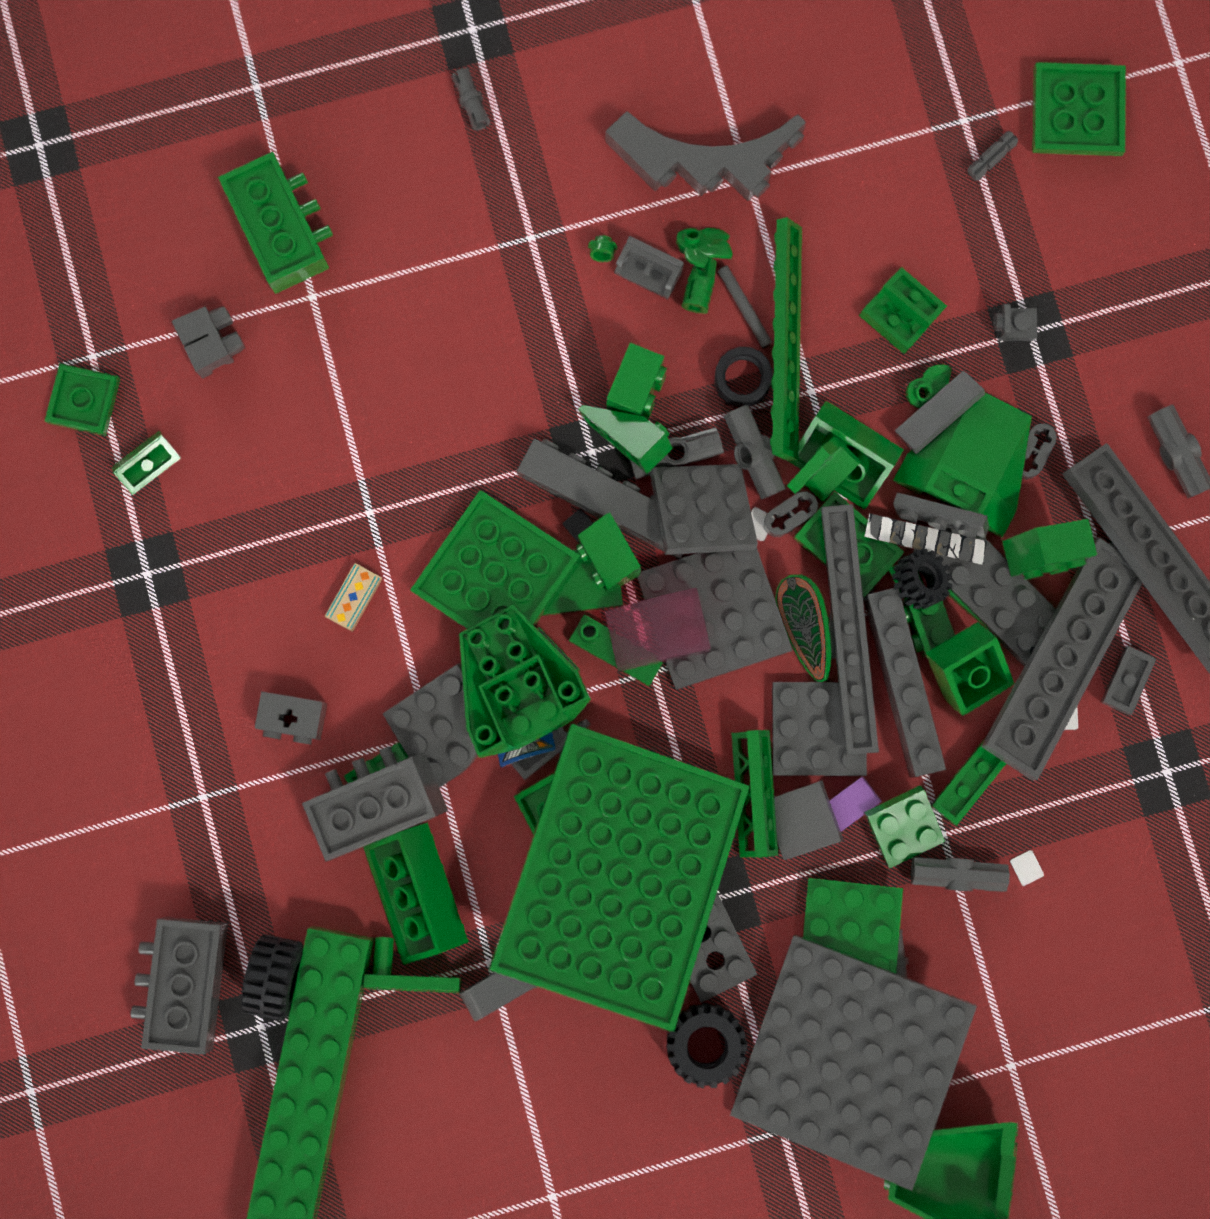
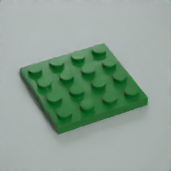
M480 490L410 591L466 629L511 605H515L535 626L581 560V556Z

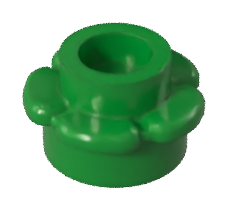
M605 235L597 236L595 240H591L588 243L590 257L598 262L613 260L615 251L618 249L617 244L609 236Z

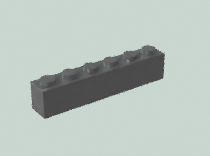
M536 439L533 440L517 469L520 478L598 518L610 512L619 529L665 552L654 495L648 498L639 493L640 488L628 481H624L621 484L613 480V474L601 467H597L594 470L586 466V460L574 453H570L567 456L559 452V446L547 439H543L542 442ZM669 554V555H671V556H673V557H675V558H677V559H681V557H682L683 554Z
M893 588L868 594L863 598L907 770L909 777L912 778L946 770L903 603L898 596L900 592L899 589L895 590Z

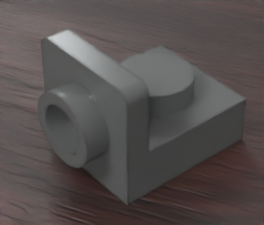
M1003 304L998 313H995L993 322L994 331H998V341H1035L1037 339V308H1011L1010 304Z

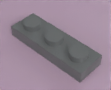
M898 492L893 503L897 515L908 522H917V520L928 522L935 529L946 530V528L958 530L961 535L969 538H976V536L986 538L989 529L987 516Z

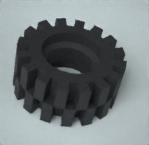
M928 549L917 550L900 559L893 569L896 573L892 574V579L898 580L894 584L895 590L899 588L901 590L898 596L901 599L906 597L905 604L908 606L913 604L914 609L922 608L923 610L945 600L950 594L948 590L952 589L953 584L948 582L952 579V574L946 573V570L950 568L948 564L942 565L941 562L944 559L941 556L935 558L936 552L933 550L929 552ZM918 571L924 576L927 587L920 581Z

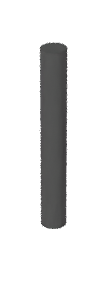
M729 266L722 267L718 270V273L762 349L770 346L773 343Z

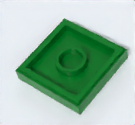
M59 363L44 421L47 424L106 436L121 378L111 374Z

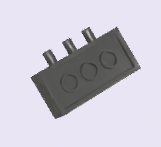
M390 746L379 750V753L386 768L370 774L364 758L357 759L352 762L358 780L344 786L336 769L325 773L331 791L302 803L325 862L448 811L425 752L397 763L392 748Z
M163 917L157 919L154 942H140L139 954L153 955L150 974L137 973L134 981L135 986L149 987L147 1005H133L130 1013L131 1018L145 1019L142 1049L205 1055L213 1050L228 923Z

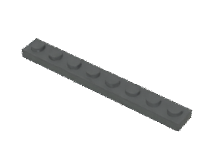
M853 504L822 507L821 518L846 755L879 752Z

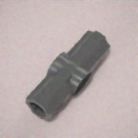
M749 406L739 407L724 415L736 443L734 450L735 460L742 469L749 471L760 498H768L786 489L773 461L775 455L772 454L770 438L766 435H761Z
M1174 405L1167 406L1147 417L1161 444V458L1168 469L1174 470L1187 498L1189 499L1210 489V476L1200 459L1202 451L1199 442L1193 434L1187 433Z
M714 427L682 438L674 437L668 439L672 447L681 448L685 454L680 460H672L666 455L655 467L686 466L687 464L723 454L722 442L717 428ZM630 460L636 480L650 476V472L646 474Z
M923 857L912 858L910 869L912 885L945 887L947 890L958 891L979 889L1007 892L1010 877L1007 864L974 862L972 859L946 858V860Z

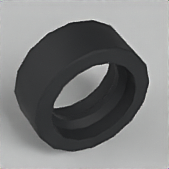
M737 347L729 350L720 358L715 369L714 385L717 394L724 402L734 407L745 405L750 407L758 404L767 395L771 386L773 371L769 360L762 352L752 347ZM739 360H748L754 363L761 374V383L758 388L746 395L733 392L727 386L725 380L728 367Z

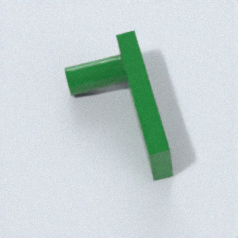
M585 614L569 640L575 646L650 687L665 660Z
M375 937L373 975L364 974L363 987L365 989L439 993L461 992L462 980L460 978L392 975L394 938Z

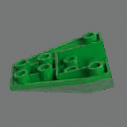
M985 392L983 397L920 452L915 454L912 450L909 451L893 481L919 495L924 491L955 508L986 515L989 523L988 531L1002 538L1018 507L1032 416Z
M511 605L459 633L466 729L478 757L482 758L518 750L572 722L590 702L591 698L580 673L515 605Z

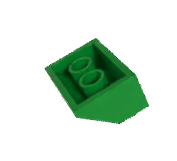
M826 401L798 443V460L788 462L802 469L817 451L835 436L860 460V464L834 491L865 510L895 466L904 449Z

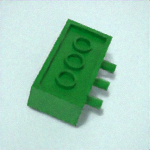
M271 152L218 177L267 282L275 294L330 269L318 243L332 237L333 233L329 225L312 232L305 218L321 208L316 199L299 206L293 190L308 184L303 172L286 179L274 152Z

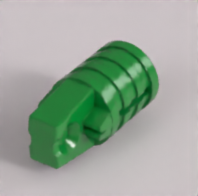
M713 258L708 259V263L704 268L693 265L690 276H688V284L686 285V292L684 293V300L681 305L685 310L699 314L708 312V305L710 304V297L712 296V289L715 284L717 263Z

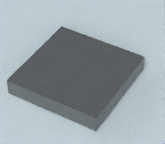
M822 781L774 797L777 843L783 860L844 840Z

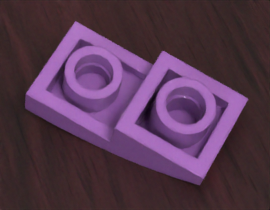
M864 777L859 778L830 800L841 832L864 816L865 811L874 808L882 802Z

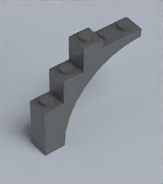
M627 111L605 131V142L654 191H657L661 186L665 188L671 184L676 178L677 172L701 197L708 190L710 192L715 191L721 185L724 178L743 198L749 201L754 195L760 197L769 188L770 169L780 162L783 158L782 153L788 147L793 149L803 140L806 122L797 114L780 128L758 139L736 145L711 147L687 144L665 137L642 124Z

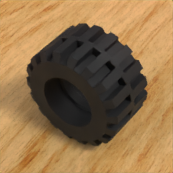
M267 934L261 935L251 952L243 981L241 1003L245 1014L283 1021L288 1016L291 1010L303 953L302 942Z
M702 1003V1005L697 1006L694 1004L689 1006V1009L680 1012L674 1032H667L666 1048L668 1058L674 1071L678 1076L683 1077L685 1082L689 1084L694 1083L700 1088H704V1086L715 1088L718 1087L717 1084L723 1082L725 1085L730 1082L729 1078L733 1075L737 1076L740 1072L739 1068L741 1064L744 1065L746 1060V1035L739 1021L730 1011L723 1009L722 1006L717 1004L710 1005L709 1003ZM701 1027H714L724 1037V1052L717 1060L710 1063L695 1061L689 1054L687 1047L690 1035Z

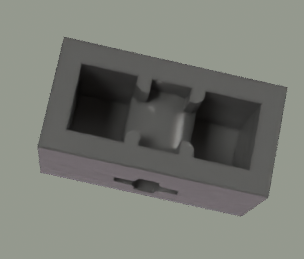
M261 692L254 729L263 730V737L281 740V735L287 734L294 736L293 742L311 745L312 739L321 740L327 703ZM292 713L293 716L298 717L297 723L293 722L289 727V723L284 721L285 715L290 716Z

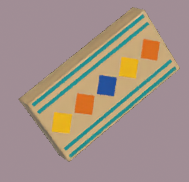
M354 563L325 617L353 632L383 578Z

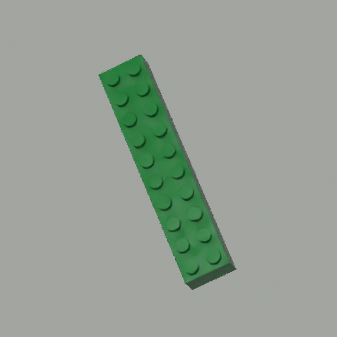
M317 926L307 929L246 1219H317L364 993V974L368 973L375 938Z

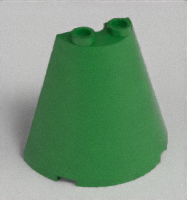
M1004 1122L933 1130L913 1190L885 1180L884 1189L889 1190L888 1200L924 1219H1009L1018 1143L1015 1141L1016 1136H1018V1123Z

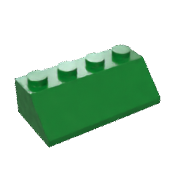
M428 822L363 846L403 965L468 943L465 928L458 913L454 895L451 892Z

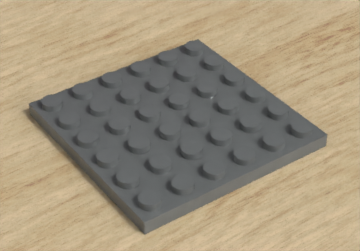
M794 935L730 1116L904 1188L913 1190L977 1005Z

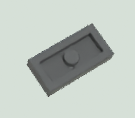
M1130 646L1124 647L1100 703L1128 716L1132 715L1156 658Z

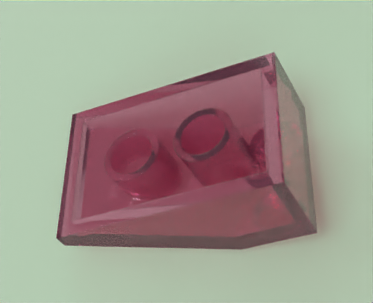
M697 587L605 611L618 672L707 653L711 649Z

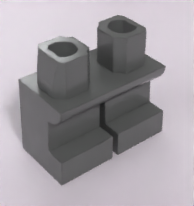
M225 306L211 311L206 307H202L172 320L196 373L202 379L213 374L212 370L224 364L233 363L232 356L246 348L237 331L222 337L219 330L233 324V320Z

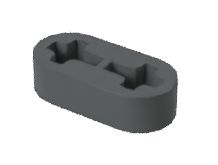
M1038 424L1029 431L1025 461L1031 454L1035 455L1032 465L1036 468L1030 469L1028 472L1023 470L1022 479H1032L1041 472L1056 443V432L1048 424ZM1043 431L1046 433L1045 439L1049 443L1044 442L1039 449H1036L1034 447L1038 438L1034 434L1039 435Z
M799 492L766 515L764 519L765 531L772 537L785 536L808 521L816 513L818 508L816 498L809 492ZM800 499L802 502L808 501L810 503L807 509L809 513L806 514L802 510L795 515L793 514L792 510L799 504L797 500ZM787 514L789 519L782 525L783 530L779 527L774 529L771 527V523L774 521L772 516L780 519Z

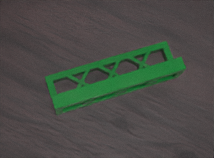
M770 730L732 733L735 781L745 784L744 774L749 769L751 787L748 790L738 822L740 858L778 856ZM741 739H747L748 757L742 753ZM750 800L752 802L753 820L746 814V805ZM754 831L755 850L749 851L748 837Z

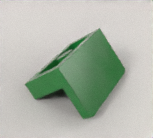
M834 436L817 451L788 483L787 487L796 494L806 485L821 501H825L860 464V460Z

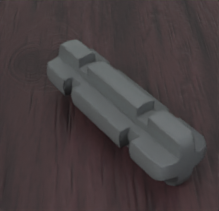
M1006 131L978 160L969 166L968 174L975 181L980 180L1007 152H1010L1016 146L1018 138L1011 131Z

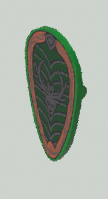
M802 574L789 575L782 579L778 585L775 601L787 636L799 661L817 682H823L827 680L831 667L829 617L827 616L824 599L818 586L810 578Z

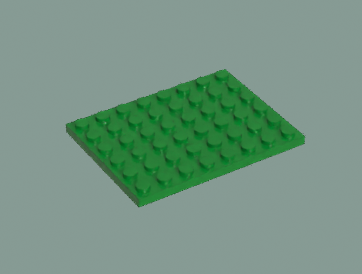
M571 724L489 970L674 1032L750 786Z

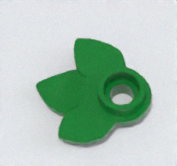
M688 228L681 230L677 234L676 244L678 245V250L685 255V259L697 267L704 268L709 258L731 259L733 255L732 249L727 242L730 235L721 229L704 228L697 230Z
M943 364L927 368L922 378L914 379L908 384L906 389L907 401L913 407L920 409L949 383L952 368ZM920 388L925 390L924 398H921L919 395Z

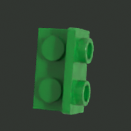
M906 597L902 600L906 619L913 633L911 638L915 653L920 652L921 658L926 657L925 653L955 636L943 601L922 610V608L914 609L913 604L910 606L905 604Z

